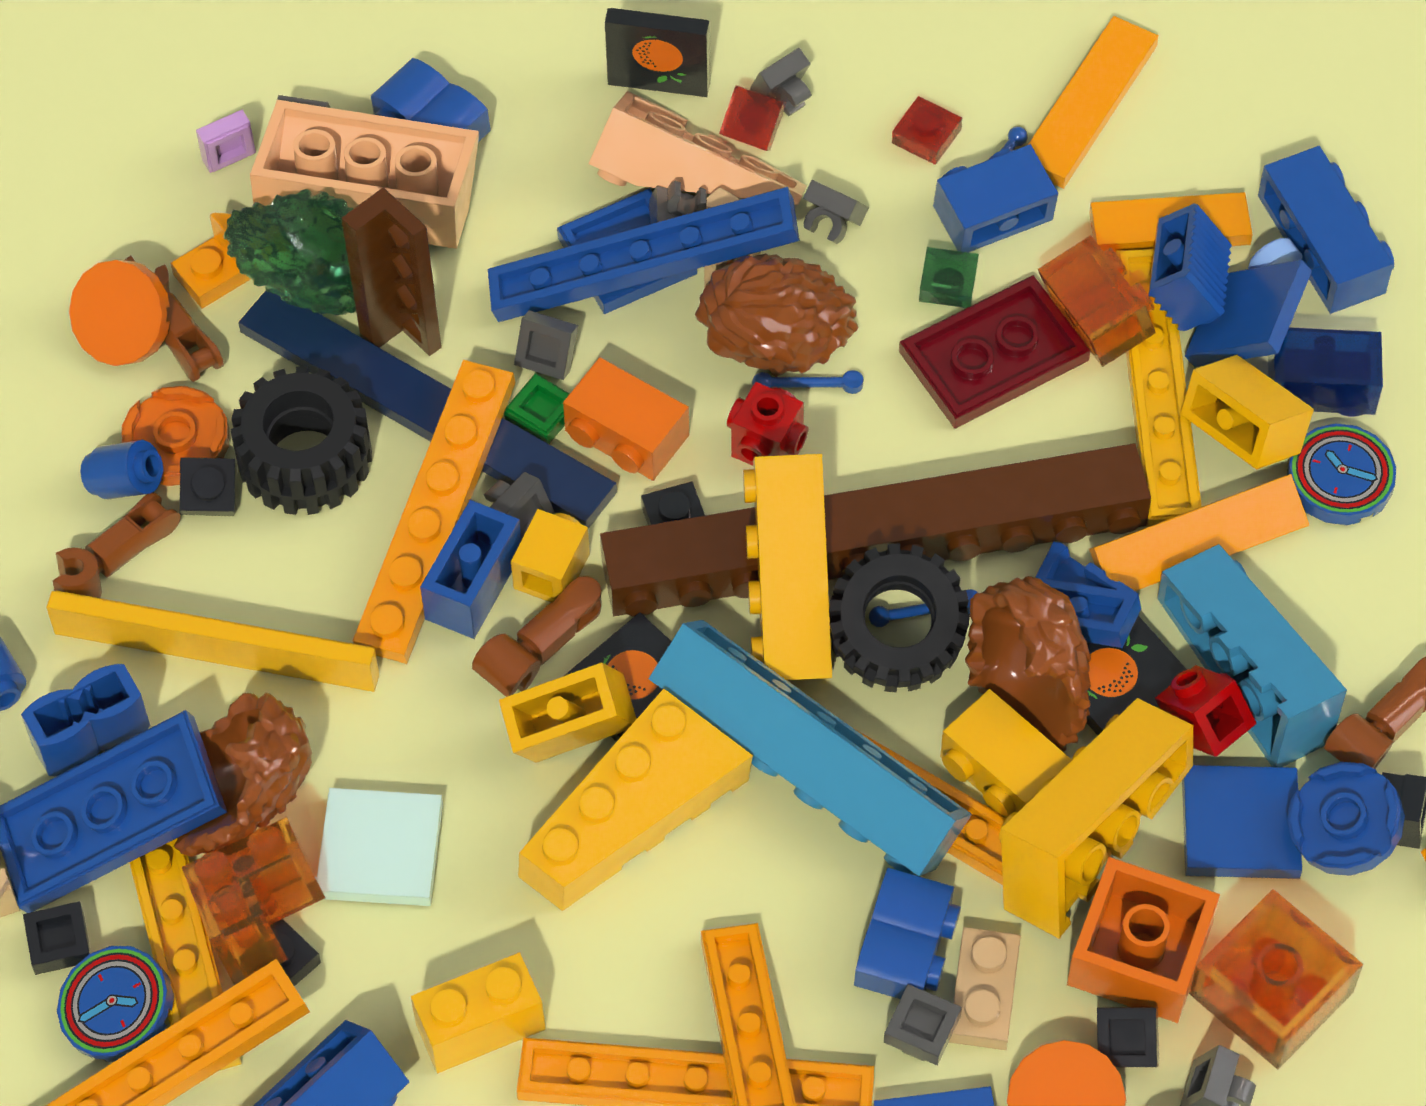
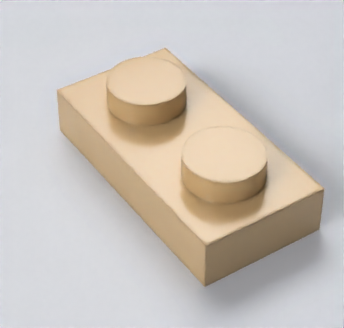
M963 927L953 1002L962 1007V1012L949 1043L1007 1050L1021 935Z

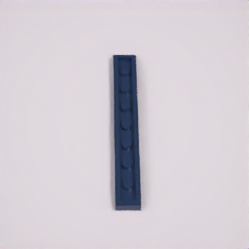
M272 286L267 288L238 322L242 334L300 367L308 366L310 373L316 374L318 369L321 368L330 371L332 381L342 377L349 382L350 391H357L362 399V403L431 442L451 388ZM502 418L482 472L509 485H512L524 472L539 478L555 514L564 513L570 515L589 529L617 493L616 482Z

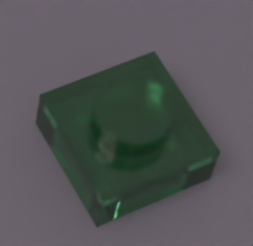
M927 247L919 302L962 308L970 307L972 305L979 254Z

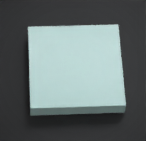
M329 788L315 887L317 899L431 906L443 809L442 795Z

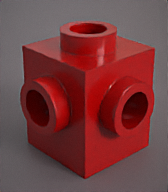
M755 382L746 399L739 397L728 415L727 427L731 428V457L753 466L754 457L798 455L806 441L809 430L808 426L803 424L804 402L796 399L787 390L769 388Z
M1197 665L1175 676L1171 685L1155 697L1161 710L1193 725V748L1214 757L1221 754L1257 724L1243 697L1241 689L1234 679L1225 673L1218 674Z

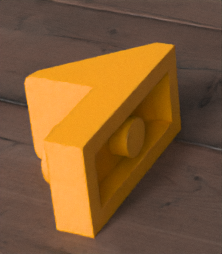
M216 212L210 214L214 237L171 262L173 275L201 309L288 257L287 249L259 217Z

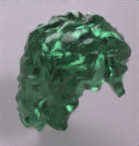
M304 189L298 194H289L283 197L276 195L267 206L255 202L252 207L242 208L240 211L233 209L231 217L227 219V229L223 235L224 239L230 243L227 246V254L230 257L236 258V265L240 273L251 278L254 285L258 287L265 286L267 292L280 296L281 300L287 304L303 309H311L312 313L346 315L347 313L356 312L341 219L354 208L349 207L344 199L334 198V196H330L324 191L314 195L309 189Z

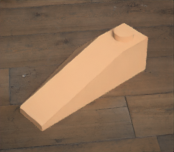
M629 91L613 107L589 161L590 165L599 168L597 174L601 178L619 186H626L627 182L635 186L655 188L657 185L668 188L672 182L678 181L681 182V191L697 193L699 188H704L707 194H712L718 188H723L736 197L744 199L788 187L794 199V205L799 204L807 187L755 157L742 155L740 160L731 156L732 149L726 145L727 142L714 134L707 136L696 133L693 135L687 132L685 126L688 120Z

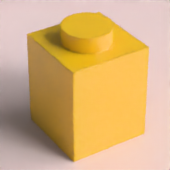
M537 509L511 560L513 588L551 603L554 602L555 598L574 579L579 577L590 555L588 527L582 525L570 515L564 513H556L554 515Z

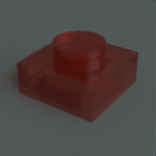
M735 85L719 134L756 148L770 151L787 102L741 85Z
M918 96L893 129L892 144L936 165L961 131L962 117Z

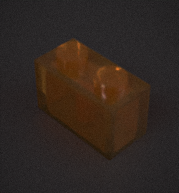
M1091 235L1038 269L1047 294L1102 367L1156 333L1149 316V312L1155 309L1150 297L1138 282L1133 286L1129 285L1123 277L1127 275L1126 268L1112 248L1103 251Z

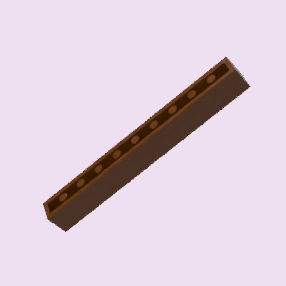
M1136 443L824 495L828 580L842 578L846 567L854 559L859 562L864 558L866 551L875 547L878 552L886 551L888 544L900 543V550L910 551L912 545L923 547V554L930 558L936 553L944 560L951 559L962 562L984 553L1002 550L1014 553L1026 550L1032 545L1054 541L1073 543L1083 539L1085 536L1107 532L1126 534L1136 530L1138 527L1146 526L1151 495ZM755 507L600 533L602 565L613 617L626 614L635 617L639 612L645 616L656 609L679 605L698 607L710 600L732 596L748 598V581H758L757 558L747 559L746 525H756Z

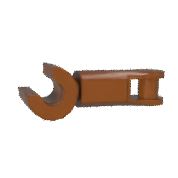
M131 255L125 259V261L135 262ZM166 265L157 267L154 274L158 276L168 293L170 307L166 308V322L170 321L168 335L164 342L173 353L186 376L192 382L200 379V372L210 367L215 369L223 367V358L214 342L198 327L176 296L170 293L169 273ZM195 345L199 348L191 354L187 351Z
M152 492L145 495L118 522L86 545L85 549L73 547L56 552L60 576L52 580L54 591L100 598L102 588L99 574L102 573L106 578L110 577L144 549L170 535L180 522V514L175 509L167 510L161 505L162 499L157 493ZM146 521L149 522L143 529L140 527Z
M587 576L574 579L555 598L554 602L548 604L517 632V641L505 633L489 639L476 653L472 662V669L506 697L513 695L517 689L520 691L526 690L536 677L540 666L575 636V633L581 631L599 616L601 611V586L598 581Z
M1426 657L1419 660L1404 676L1402 681L1398 682L1367 713L1366 719L1355 713L1337 725L1328 737L1324 749L1340 762L1363 763L1376 769L1393 743L1426 711Z

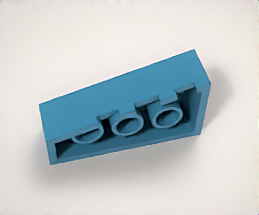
M1218 544L1162 571L1157 599L1204 668L1218 674L1225 673L1236 681L1257 723L1248 732L1272 767H1284L1324 747L1328 737L1337 726L1347 689L1248 578L1242 565L1237 560L1232 559Z

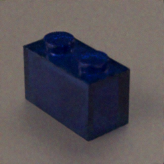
M1289 327L1279 353L1268 355V377L1314 409L1313 412L1339 413L1348 417H1356L1363 414L1375 415L1383 388L1382 332Z

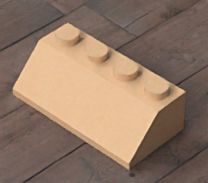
M277 100L250 173L255 217L343 231L341 218L384 187L426 226L428 244L457 249L469 211L479 131Z

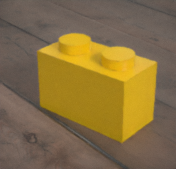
M1234 355L1193 369L1181 415L1257 470L1301 453L1314 409L1239 355Z
M602 662L499 699L513 753L536 763L624 732L636 720L624 674Z
M991 689L987 690L944 729L942 734L940 757L945 768L957 780L970 782L983 794V798L989 808L1005 818L1011 813L1021 810L1036 795L1044 781L1053 779L1071 761L1069 756Z
M520 952L410 996L416 1026L437 1074L519 1041L523 1037L526 1038L545 1030L542 1000Z

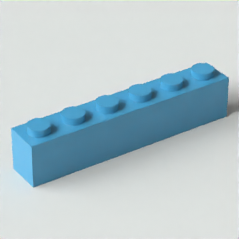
M704 620L682 624L648 678L662 690H667L752 754V764L760 771L774 777L779 774L795 786L793 792L801 801L815 809H822L824 807L841 819L838 824L846 834L860 842L866 843L869 840L886 852L884 856L885 861L898 871L912 875L916 874L920 877L936 870L972 815Z

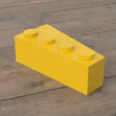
M663 689L519 852L518 877L560 910H565L622 870V865L644 850L648 852L665 839V835L688 819L693 820L710 808L712 802L731 790L733 792L748 782L753 755L667 690Z
M1137 698L1120 715L1112 716L1104 730L1090 744L1080 747L1074 753L1070 763L1053 779L1044 781L1036 795L1021 810L1011 813L1005 819L999 834L1002 850L1004 910L1060 939L1071 925L1070 918L1066 916V913L1078 898L1086 902L1092 898L1100 882V879L1096 877L1099 875L1108 857L1114 855L1122 859L1134 843L1133 839L1139 828L1140 817L1143 815L1152 820L1193 767V725Z

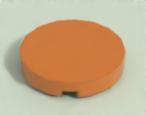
M121 259L97 263L82 274L72 291L69 308L72 331L82 349L99 362L113 366L143 362L158 351L168 335L170 321L166 322V308L170 307L168 293L158 276L141 263Z
M187 386L163 387L151 392V398L146 399L142 403L139 400L129 409L122 424V443L145 440L156 448L163 461V474L160 484L165 486L180 485V458H224L229 448V425L223 410L215 404L214 399L206 392Z
M1067 1040L1042 1045L1024 1057L1010 1079L1007 1096L1008 1106H1126L1127 1103L1121 1074L1110 1059L1088 1044Z

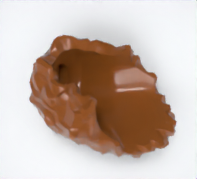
M765 253L754 257L745 255L736 260L731 259L726 262L725 267L713 271L711 280L699 297L700 305L695 312L696 320L708 327L707 345L713 353L721 357L732 358L739 363L744 362L749 367L769 369L771 375L775 377L785 374L787 371H799L803 374L816 363L825 364L837 348L845 347L847 340L859 328L854 321L856 310L853 306L856 303V299L849 295V293H845L843 286L835 284V277L833 275H829L827 271H822L820 265L808 264L799 258L783 259L777 254L768 255Z
M1031 576L1024 577L1023 579L1017 577L1009 583L998 582L994 586H988L982 593L975 594L970 599V617L973 622L968 634L970 638L967 644L969 653L965 658V663L970 669L968 685L977 686L981 694L991 689L1060 750L1066 751L1068 743H1078L1077 733L1084 729L1087 723V716L1090 714L1088 709L1091 706L1087 692L1091 687L1088 674L1090 671L1088 662L1091 660V653L1089 652L1087 641L1081 633L1079 621L1069 597L1044 583L1041 579Z
M265 692L260 698L252 693H243L230 704L228 716L215 721L212 729L200 732L227 813L178 837L173 847L179 850L180 854L195 857L205 853L212 860L217 858V855L226 846L232 845L235 850H239L256 832L257 827L264 829L277 813L282 814L286 811V804L292 802L297 797L296 791L305 780L312 763V750L305 732L306 725L301 717H295L292 707L284 706L281 700H276L270 693Z

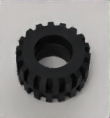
M308 366L296 367V373L286 374L285 369L274 371V379L267 381L262 377L253 383L255 392L245 391L239 399L241 409H234L231 436L241 479L247 483L248 491L255 499L262 496L263 504L273 510L279 504L283 505L285 514L296 515L298 509L306 508L308 515L319 513L318 507L325 504L330 509L341 505L340 496L344 494L351 498L358 491L357 480H366L369 473L368 463L372 462V448L366 411L363 408L362 399L356 390L350 391L349 382L342 377L332 381L330 371L321 368L318 369L316 374L309 373ZM315 431L327 436L320 444L306 450L292 451L277 446L285 437L296 432Z
M900 543L888 544L887 550L878 552L875 547L866 551L864 558L859 562L854 559L846 567L843 577H839L834 586L829 606L832 649L836 657L840 656L844 661V668L851 675L856 673L863 678L862 683L873 688L875 683L885 686L884 691L897 692V688L908 687L909 692L920 689L921 684L930 681L932 684L941 678L945 669L951 668L963 646L970 613L967 611L969 603L966 590H961L959 586L960 577L953 569L949 572L944 567L945 560L936 553L932 558L924 555L923 547L912 545L910 551L900 550ZM889 590H903L916 595L926 604L931 614V627L927 636L919 643L909 647H892L881 643L869 632L865 623V612L869 602L875 596Z

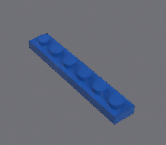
M788 187L489 268L488 279L491 311L497 321L502 322L524 316L529 310L533 312L543 311L798 242L800 240L794 199Z

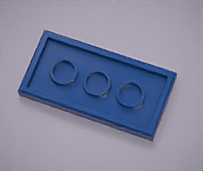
M185 710L0 805V849L18 906L26 913L33 912L227 813L194 716Z

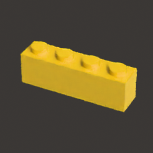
M822 454L754 457L753 469L743 470L744 502L755 503L756 525H746L747 559L757 558L758 581H748L750 615L760 614L761 636L751 637V655L786 680L832 678Z

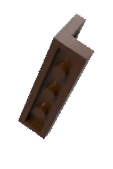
M383 187L341 218L360 337L380 348L403 331L427 355L431 356L442 347L427 228Z

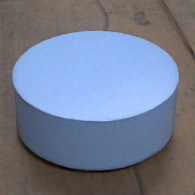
M1276 239L1255 253L1250 260L1248 269L1301 260L1302 254L1290 239Z

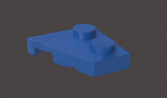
M1053 542L1035 578L1041 579L1044 583L1069 597L1077 615L1081 633L1088 643L1123 648L1141 611L1139 594L1122 582L1109 579L1106 576V572L1090 562L1083 566L1070 557L1067 546L1060 542Z

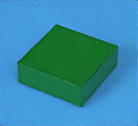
M535 373L506 407L504 412L505 420L550 444L565 426L563 402L569 393Z

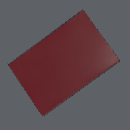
M1034 275L899 342V353L954 429L1088 362L1090 358V349Z

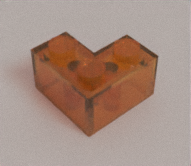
M287 817L271 825L259 828L252 834L214 852L207 853L182 867L209 940L234 985L275 959L279 963L287 961V956L273 923L325 899L311 862Z

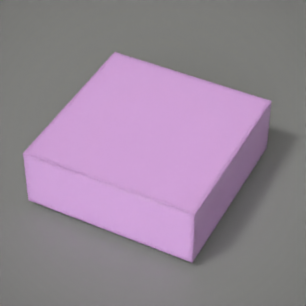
M243 110L196 130L202 161L210 173L256 153L251 124Z

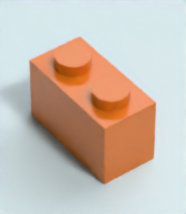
M601 357L598 358L563 402L565 431L568 432L575 442L583 447H594L612 457L614 462L623 470L629 473L638 472L652 481L656 479L689 437L688 406Z

